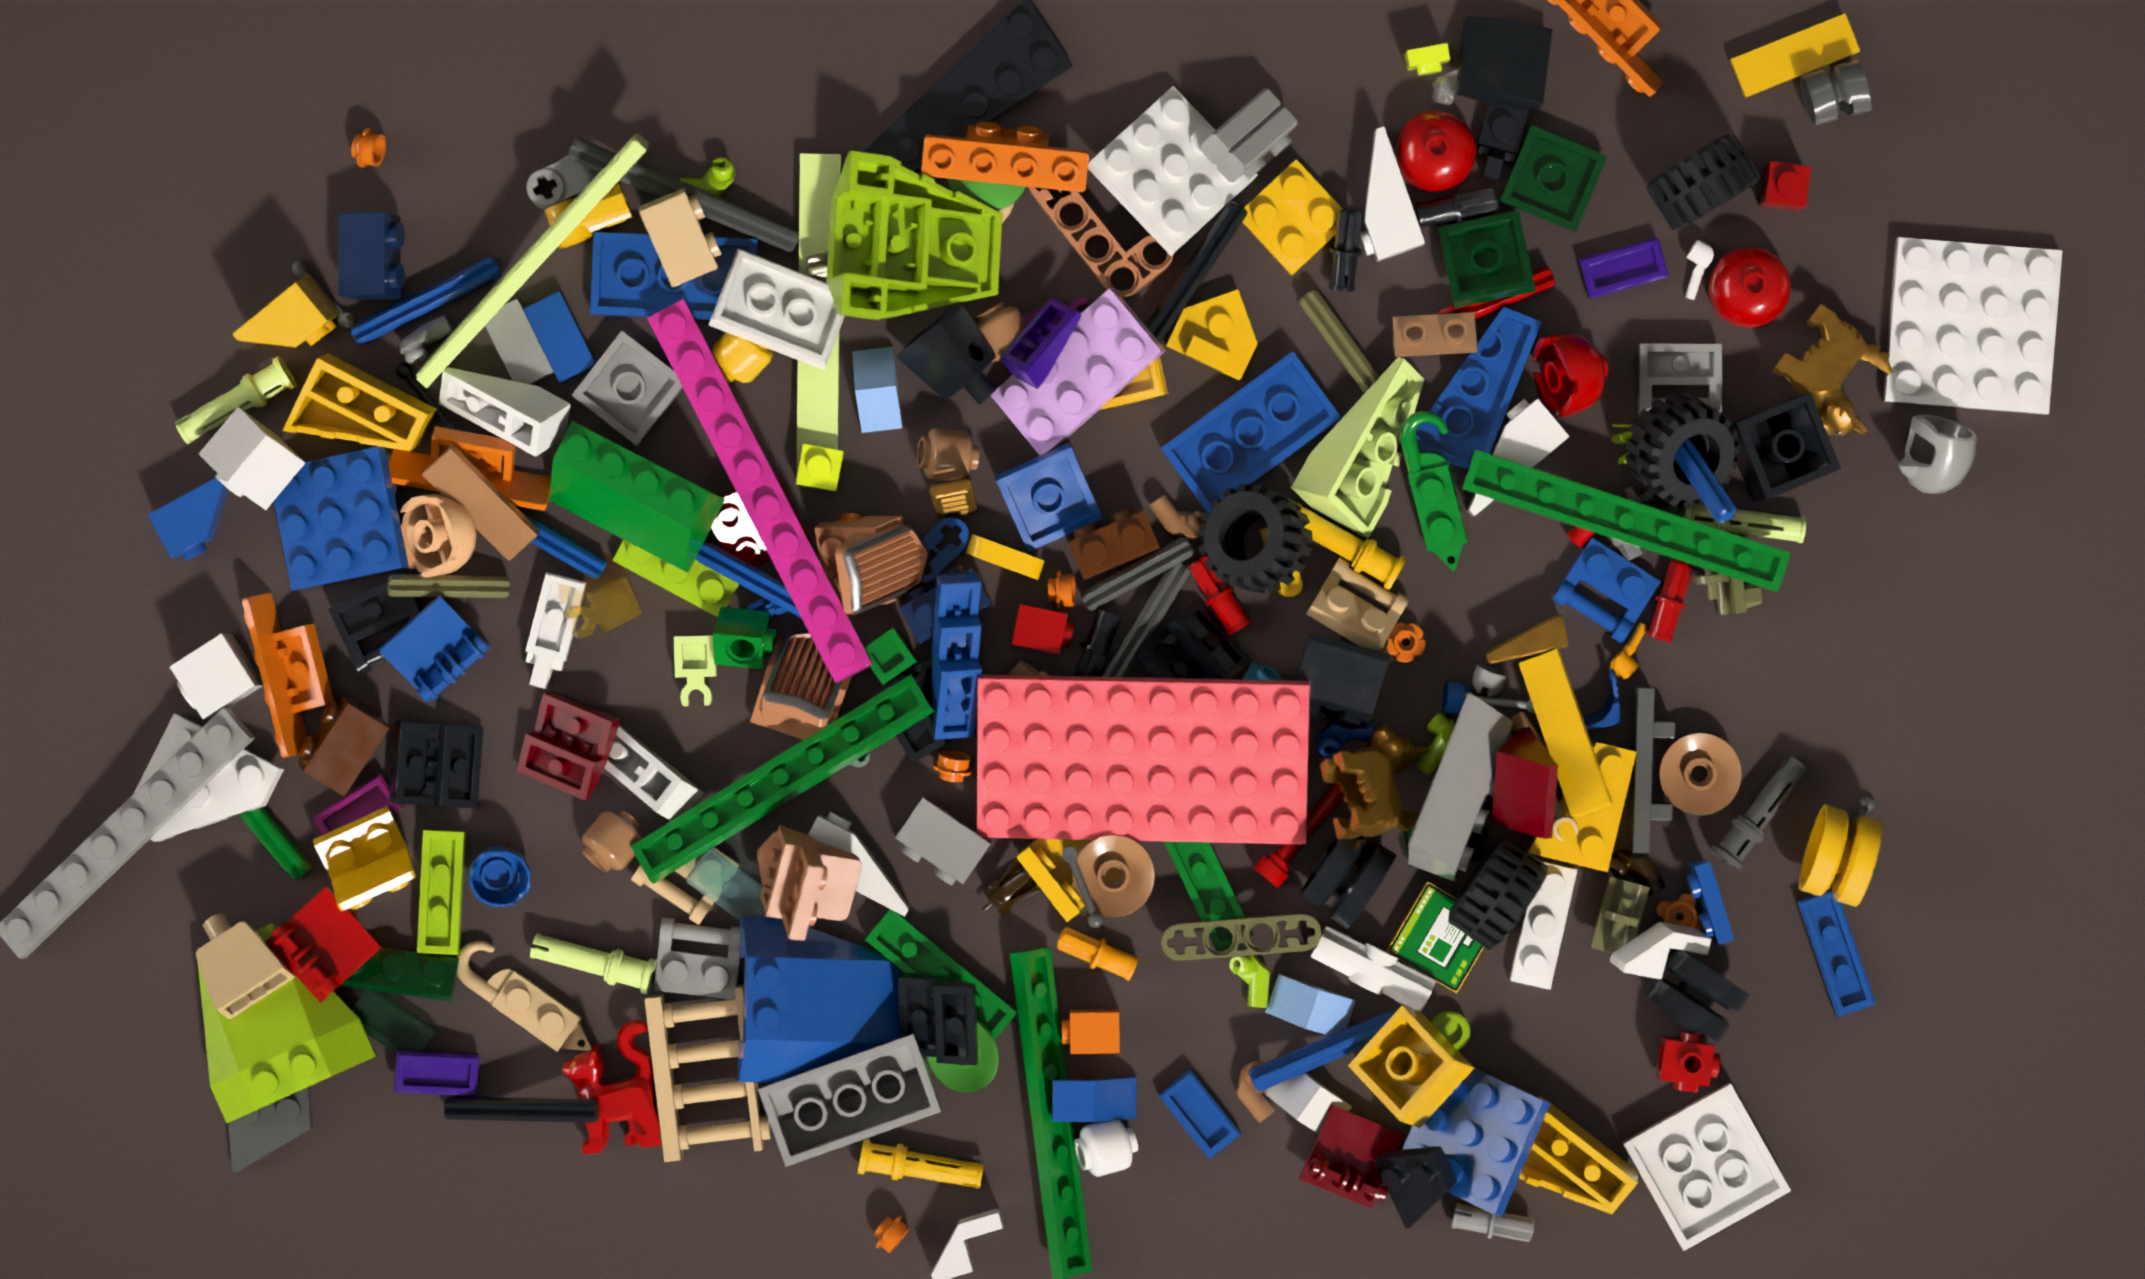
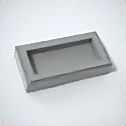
M519 299L503 305L485 327L512 381L531 385L553 374L554 371L524 313Z

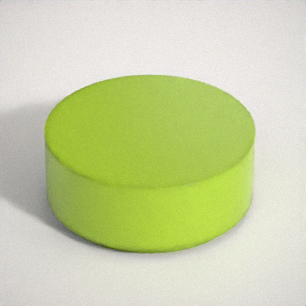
M1443 1011L1435 1015L1431 1020V1023L1458 1051L1467 1044L1470 1038V1027L1467 1020L1461 1014L1455 1011Z

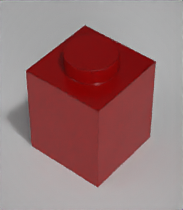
M1773 161L1765 164L1759 206L1801 211L1806 208L1811 166Z
M1020 604L1011 644L1060 654L1062 646L1070 648L1074 624L1067 622L1068 614Z

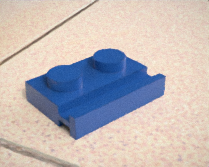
M1704 858L1689 862L1688 866L1691 874L1686 875L1693 899L1699 898L1703 914H1699L1703 933L1711 937L1712 942L1714 941L1718 945L1734 941L1735 939L1711 862Z

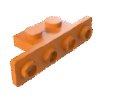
M1547 0L1553 5L1558 4L1569 15L1568 20L1575 30L1584 35L1587 33L1598 45L1597 50L1599 54L1609 63H1616L1627 74L1625 76L1627 82L1637 92H1645L1646 95L1651 97L1664 84L1660 77L1636 54L1664 27L1639 0Z
M979 122L976 126L968 125L966 138L926 135L924 138L921 173L938 178L1084 192L1086 190L1089 152L1086 150L1049 147L1050 133H1042V130L1037 127L1021 126L1017 130L1003 129L999 124L993 122Z
M435 426L431 439V455L394 449L388 463L393 484L437 491L422 476V473L453 444L515 506L544 511L547 509L550 499L551 477L515 471L516 446L498 437Z
M271 593L243 598L244 619L249 627L255 651V662L259 667L265 690V701L269 706L275 729V741L283 758L298 755L300 746L308 737L302 711L328 705L331 701H334L315 624L281 631Z

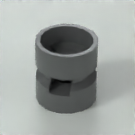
M1859 60L1836 65L1832 73L1821 69L1802 74L1800 77L1805 107L1814 126L1835 121L1838 119L1839 113L1842 112L1847 117L1871 111L1870 90Z

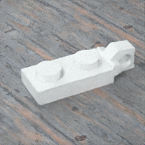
M546 572L525 650L528 652L526 662L534 664L529 685L548 689L553 669L562 671L564 662H567L587 586L586 582Z

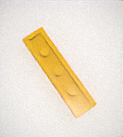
M1555 649L1520 662L1519 666L1549 754L1558 765L1557 777L1571 817L1577 818L1612 805L1560 651Z

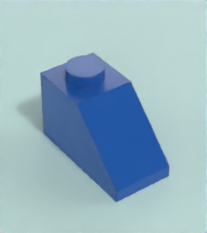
M217 478L208 481L148 514L170 558L178 559L183 556L185 562L207 551L204 544L210 542L215 537L229 490Z

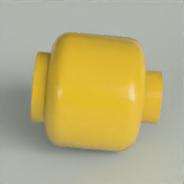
M727 332L712 347V354L726 381L730 383L734 379L741 383L752 382L770 363L773 357L771 349Z

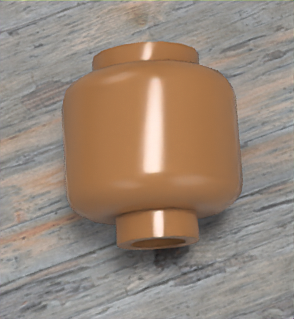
M1003 302L993 305L974 317L977 327L995 352L996 358L992 362L1000 360L1003 353L1027 326L1019 309L1015 306L1005 307Z
M934 427L928 432L927 436L920 437L917 448V466L919 469H923L928 479L944 482L962 480L967 478L970 470L977 469L979 447L973 445L971 436L967 431Z
M623 810L619 815L610 811L602 812L582 836V842L585 847L582 853L593 865L606 873L610 869L615 871L623 870L635 856L630 846L642 839L637 831L641 825L634 817Z

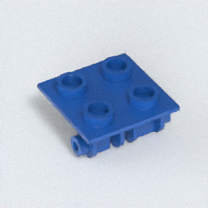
M439 595L380 647L378 651L417 689L416 692L425 702H428L431 699L437 700L439 698L438 694L449 683L455 684L458 675L462 674L464 676L467 673L465 669L479 657L483 659L485 657L483 653L490 646Z

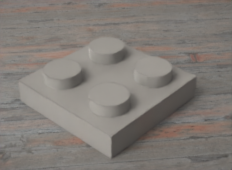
M621 331L572 396L638 446L683 387L673 369L624 331Z

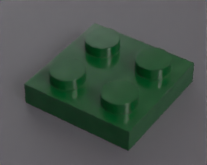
M1531 125L1499 202L1576 233L1607 156Z
M1519 210L1438 227L1454 308L1535 292V284Z

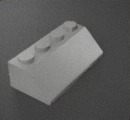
M1467 694L1409 842V865L1455 881L1459 870L1466 872L1469 867L1474 849L1468 847L1473 833L1479 835L1482 833L1489 811L1483 810L1488 795L1493 797L1497 751L1513 736V721L1472 694Z
M914 1033L758 1088L785 1167L941 1112L943 1107L929 1067Z

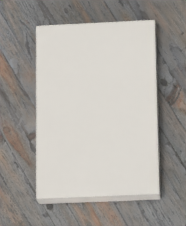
M738 248L710 319L709 326L824 370L845 316L838 315L826 282Z

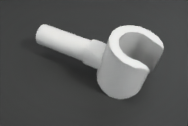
M1701 240L1695 241L1686 256L1687 259L1697 264L1693 270L1685 295L1686 298L1695 300L1702 275H1704L1705 269L1714 257L1711 246Z

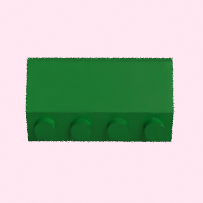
M573 421L553 457L549 501L687 573L726 500Z

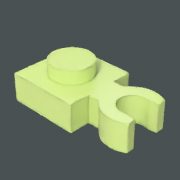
M713 635L674 636L675 678L687 677V685L684 686L680 695L682 705L689 706V695L695 689L702 691L704 694V706L711 705L713 694L710 687L705 684V677L717 676V665L714 664Z

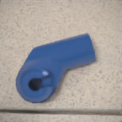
M1332 721L1318 734L1316 746L1319 753L1324 757L1331 758L1350 739L1370 742L1374 730V722L1370 721L1367 729L1358 728L1352 730L1343 728L1336 721Z

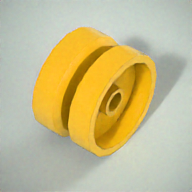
M1824 804L1816 817L1806 845L1799 875V889L1821 896L1832 884L1834 900L1857 907L1866 892L1876 864L1883 831L1882 821L1860 814L1849 827V817L1846 810Z

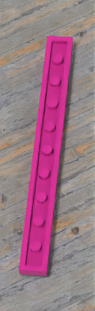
M682 299L648 317L647 319L834 682L837 684L872 666L873 663L848 615L845 614L842 603L685 300Z

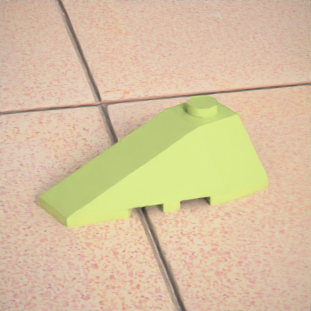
M1398 357L1314 448L1291 487L1312 509L1365 538H1369L1388 504L1391 490L1386 489L1392 465L1399 467L1402 453L1397 452L1400 442V430L1404 421L1415 413L1424 379L1404 358Z

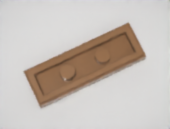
M453 444L423 471L422 476L443 497L451 498L468 511L475 522V528L508 561L514 558L538 536L540 530Z

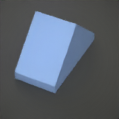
M893 347L852 351L855 394L861 432L867 433L903 428Z
M1278 973L1265 1012L1304 1029L1330 1036L1347 1028L1356 1000Z

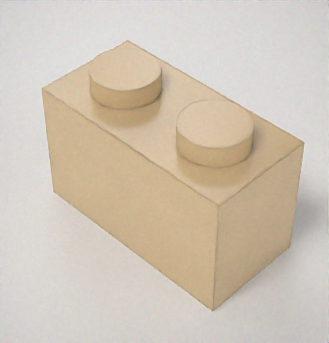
M685 187L639 206L641 218L672 288L718 268L715 257L722 255L713 232L705 235L699 219L704 218L705 214L696 194L689 197Z

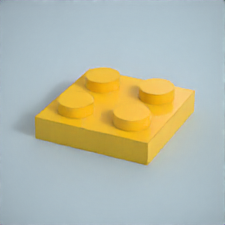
M1296 159L1244 207L1247 210V216L1242 223L1292 276L1336 235L1338 212L1342 208Z

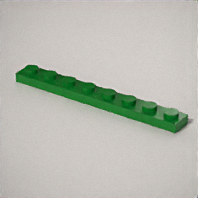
M1474 450L1462 487L1463 490L1774 592L1779 591L1791 554L1790 552L1479 450Z
M911 674L630 847L648 879L654 884L934 713V710Z
M1042 947L1010 953L1051 1274L1052 1279H1066L1092 1272L1079 1164L1074 1148L1075 1133L1073 1122H1052L1053 1079H1067L1051 949L1050 947Z

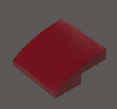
M554 691L543 693L535 729L533 732L525 734L516 772L585 801L590 799L607 763L620 719Z

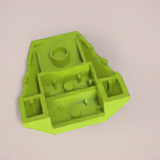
M858 151L848 152L831 200L826 279L838 315L881 320L953 305L958 302L962 303L998 295L1003 214L959 191L953 192L935 183V179L926 174L919 175L902 166L900 161L890 156Z
M271 923L256 931L266 941L272 936L271 934L277 929V926ZM198 963L210 1087L226 1123H230L377 1056L361 1018L334 991L320 1003L295 975L294 979L229 1020L216 1011Z

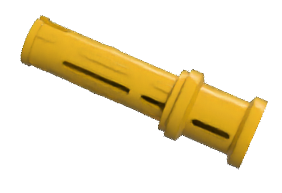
M1301 506L1302 508L1299 512L1306 514L1310 521L1304 527L1312 531V538L1315 542L1351 561V567L1354 568V571L1358 573L1364 571L1384 582V588L1391 589L1407 558L1403 556L1397 558L1377 546V541L1372 538L1371 540L1367 538L1364 542Z
M870 1138L863 1139L857 1174L864 1175L866 1171L890 1175L892 1180L897 1181L902 1179L903 1176L980 1189L984 1163L907 1151L908 1147H905L904 1144L898 1143L893 1147L871 1143Z

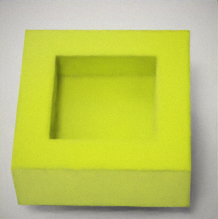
M1447 43L1407 50L1404 54L1407 71L1417 69L1418 76L1441 72V64H1447L1450 60Z
M803 444L796 484L837 492L844 451Z

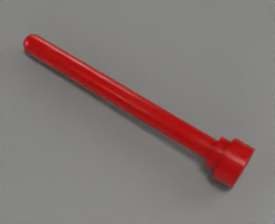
M1369 742L1366 747H1371L1372 743ZM1334 783L1307 815L1306 842L1344 798L1345 794L1341 792L1342 785ZM1283 844L1276 853L1271 852L1267 857L1263 855L1254 865L1253 869L1278 889L1288 877L1286 874L1290 869L1288 863L1304 844Z

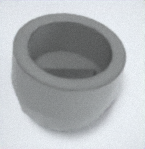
M1478 663L1472 677V685L1478 694H1480L1483 686L1489 688L1487 697H1492L1501 692L1508 675L1497 668Z

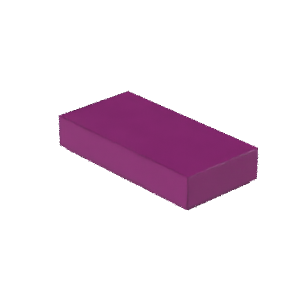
M380 773L314 816L312 820L322 835L383 807L388 806L393 815L404 808L403 804L389 803L390 784L384 775Z

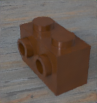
M1134 506L1111 515L1113 523L1098 529L1096 522H1093L1073 531L1076 539L1068 543L1084 580L1160 549L1144 510L1136 513Z
M342 694L337 702L331 701L323 711L320 722L323 724L314 737L309 735L304 740L298 751V757L300 758L297 762L305 774L345 796L389 730V727L382 717Z

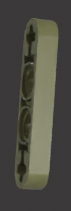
M1307 913L1180 922L1172 924L1165 929L1162 934L1161 946L1167 957L1177 961L1300 952L1310 950L1318 944L1321 938V928L1316 918ZM1301 920L1306 921L1307 927L1315 929L1314 934L1308 936L1307 943H1300L1297 936H1287L1285 938L1288 945L1278 946L1280 941L1278 921H1286L1285 930L1296 929L1298 921ZM1260 923L1270 926L1274 933L1272 942L1264 947L1254 945L1249 937L1252 927ZM1225 927L1232 933L1233 940L1227 949L1216 950L1210 945L1208 938L1214 928ZM1195 928H1204L1202 942L1206 952L1197 953L1198 944L1186 945L1183 953H1176L1175 946H1168L1167 941L1174 938L1175 931L1181 930L1184 937L1191 938L1197 937Z

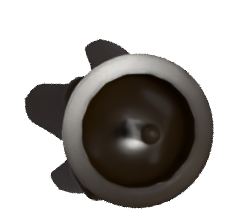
M1017 857L1014 858L999 878L994 879L983 889L985 896L990 901L982 908L983 911H986L993 905L1003 915L1011 909L1013 904L1042 891L1040 888H1037L1038 884L1034 880L1026 883L1029 880V875L1021 873L1024 866L1020 862L1017 863Z

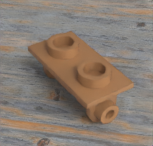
M1475 312L1392 317V344L1395 357L1477 353Z

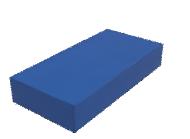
M561 291L523 309L559 383L595 366L596 361Z
M1191 1069L1158 1094L1209 1160L1241 1135L1238 1128Z

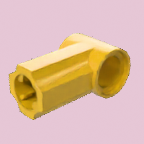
M620 184L613 186L561 242L558 246L559 249L583 242L593 237L594 232L633 218ZM575 198L559 202L544 210L550 226Z

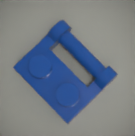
M1591 537L1558 587L1552 600L1561 606L1564 604L1569 605L1611 632V638L1621 644L1661 581ZM1582 580L1627 609L1622 618L1619 619L1574 590L1578 581Z

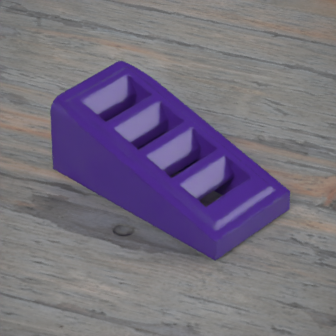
M1051 297L1003 353L1000 360L1013 376L1038 389L1049 375L1079 322L1081 314L1072 307ZM1055 316L1061 319L1058 324L1052 322ZM1046 331L1049 332L1047 337L1044 336Z

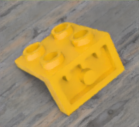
M388 806L313 839L314 847L331 878L336 904L340 911L348 908H361L368 904L372 897L387 890L389 892L398 891L407 886L410 880L416 877L409 847Z
M1037 839L1017 854V859L1066 922H1068L1080 913V910L1085 905L1080 901L1081 898L1075 892L1073 872L1069 863L1063 860L1062 851L1065 847L1072 846L1077 849L1079 855L1081 850L1093 840ZM1113 867L1107 870L1105 876L1109 882L1115 883L1122 877V873L1118 868Z

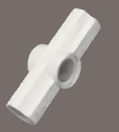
M1325 925L1321 938L1310 955L1311 958L1349 976L1348 979L1378 995L1383 993L1419 1012L1426 1005L1436 983V980L1398 962L1399 958L1388 954L1384 950L1367 942L1364 945L1352 939L1349 935Z

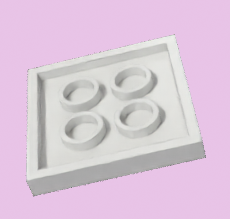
M1174 86L1088 163V169L1170 256L1180 249L1258 176L1256 173L1248 180L1243 174L1234 183L1228 182L1217 170V165L1212 164L1200 151V146L1215 129Z
M1729 1082L1622 1142L1683 1251L1791 1191Z

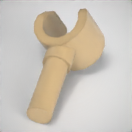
M1555 797L1554 819L1556 822L1553 826V832L1557 839L1564 841L1558 831V825L1564 821L1570 822L1577 835L1578 823L1571 816H1566L1564 809L1561 808L1557 797Z

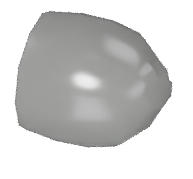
M1921 414L1913 416L1905 448V457L1899 463L1900 470L1906 476L1910 485L1916 487L1921 492L1930 494L1945 493L1960 485L1970 471L1976 455L1977 435L1972 429L1943 417Z

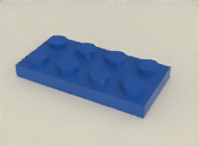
M594 232L590 314L650 317L684 299L694 319L710 320L737 249L739 248L758 256L759 240L715 237L722 255L715 257L718 268L672 288L649 234Z
M1292 351L1160 449L1205 511L1210 514L1214 509L1210 503L1215 498L1223 500V491L1229 488L1237 491L1238 485H1250L1339 420L1341 416Z

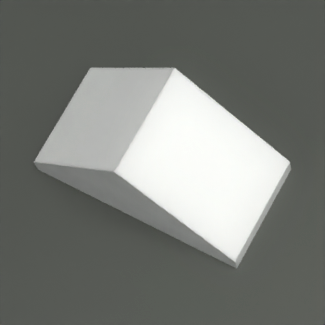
M1306 1072L1263 1090L1265 1095L1292 1117L1318 1134L1331 1105L1350 1111L1352 1108L1350 1104Z

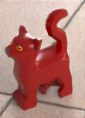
M641 1020L629 1021L622 1025L617 1033V1046L623 1057L635 1063L638 1067L635 1076L617 1081L603 1082L604 1061L599 1043L593 1044L592 1050L579 1053L571 1060L563 1063V1075L570 1079L577 1087L578 1099H594L600 1104L599 1120L585 1123L589 1137L583 1141V1155L602 1153L603 1147H607L609 1122L627 1120L629 1124V1132L624 1136L626 1146L640 1143L641 1148L662 1145L659 1114L654 1103L652 1058L649 1053L633 1043L634 1036L648 1031L646 1022Z

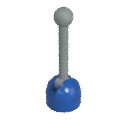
M1447 680L1443 691V713L1460 714L1467 694L1474 695L1472 689L1465 683ZM1476 696L1491 706L1527 709L1528 712L1536 714L1531 698L1528 701Z

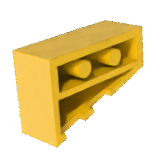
M327 353L316 359L282 431L306 433L323 438L344 439L361 444L411 451L420 446L437 409Z
M1592 741L1591 743L1612 805L1574 818L1578 823L1577 835L1573 825L1570 822L1564 821L1558 825V831L1564 841L1557 839L1554 832L1552 838L1549 839L1533 836L1526 845L1525 850L1530 854L1608 872L1637 752ZM1561 791L1557 799L1561 808L1564 809L1566 816H1571Z
M1550 1103L1519 1179L1525 1180L1527 1184L1550 1189L1563 1194V1197L1613 1214L1638 1184V1171Z

